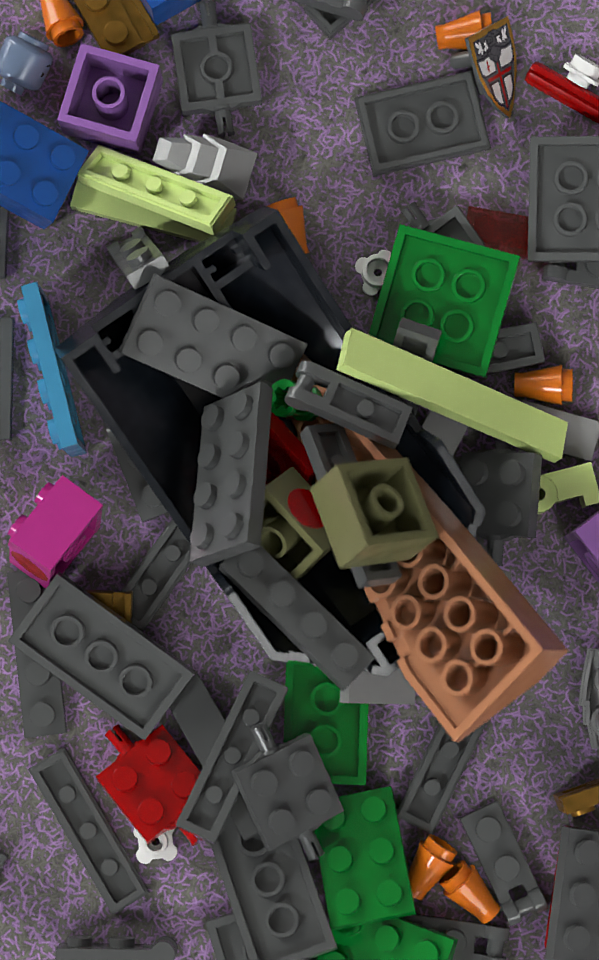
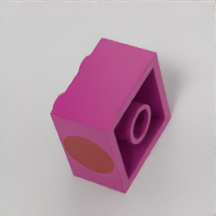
M63 475L54 485L48 482L41 489L34 501L37 504L36 508L28 517L24 514L19 516L8 531V535L11 536L8 543L10 563L32 579H35L45 589L59 571L64 573L92 539L100 528L103 505Z

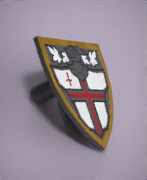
M504 16L465 38L468 51L452 53L450 64L453 69L472 67L478 94L485 95L494 109L504 117L510 118L514 105L517 64L509 17Z

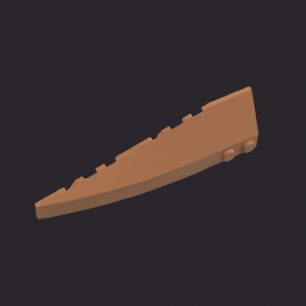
M303 353L300 362L311 360ZM298 364V366H297V368H296V370H295V373H294V375H293V377H292V379H291V380L294 381L295 383H296L297 380H298V378H297V376H296V371H297V369H298V367H299V364ZM314 385L318 390H320L321 395L323 397L326 388H323L319 385ZM293 416L286 417V419L292 421L298 434L297 439L302 444L300 433L308 425L333 424V422L320 416L310 422L298 421ZM344 427L357 462L403 458L396 449L393 450ZM411 466L439 537L412 559L397 561L402 577L396 582L366 587L364 591L369 602L375 603L384 622L380 626L387 641L393 642L400 657L397 663L403 676L454 742H460L538 683L569 650L460 520Z

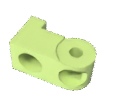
M591 462L540 476L538 514L548 511L554 504L579 498L582 509L599 504V489Z

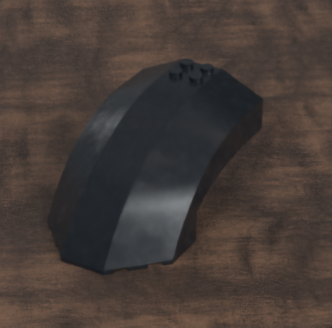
M267 206L259 208L180 254L168 263L171 269L160 275L307 343L304 354L312 362L404 403L399 396L337 370L345 333L353 327L323 283L278 210ZM148 282L136 290L132 287L120 295L54 350L191 545L190 535L193 528L195 507L194 494L197 486L198 454L200 452L202 433L201 419L204 406L223 398L119 352L150 283ZM411 412L395 449L403 458H408L413 469L475 538L477 527L481 526L485 509L444 443L438 437L423 429ZM277 416L297 437L298 434L292 421L286 419V417ZM331 549L297 582L375 657L373 662L364 671H369L375 675L389 676L400 668L397 663L400 657L393 642H388L380 626L384 622L375 603L369 602L364 588H358L351 568H339L333 549ZM225 560L205 566L271 660L281 662L291 660L311 663L313 666H316L219 570L220 564Z

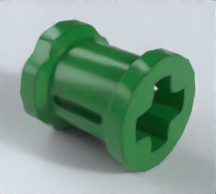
M281 379L272 385L271 412L274 415L284 418L293 416L296 420L302 422H310L318 417V415L309 411L294 409L285 402L287 392L284 391H288L291 386H295L296 383L294 381ZM313 386L311 392L322 397L320 390Z

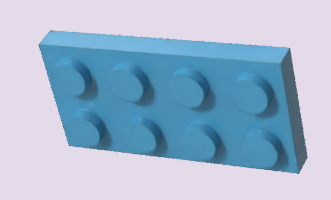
M38 282L22 285L21 289L24 298L17 300L23 324H27L29 331L33 334V339L27 340L33 364H37L39 371H42L43 379L37 380V385L43 404H47L48 409L52 410L54 419L47 420L52 443L54 445L57 444L59 450L63 449L70 457L87 454L66 367L54 350L60 343L49 299Z

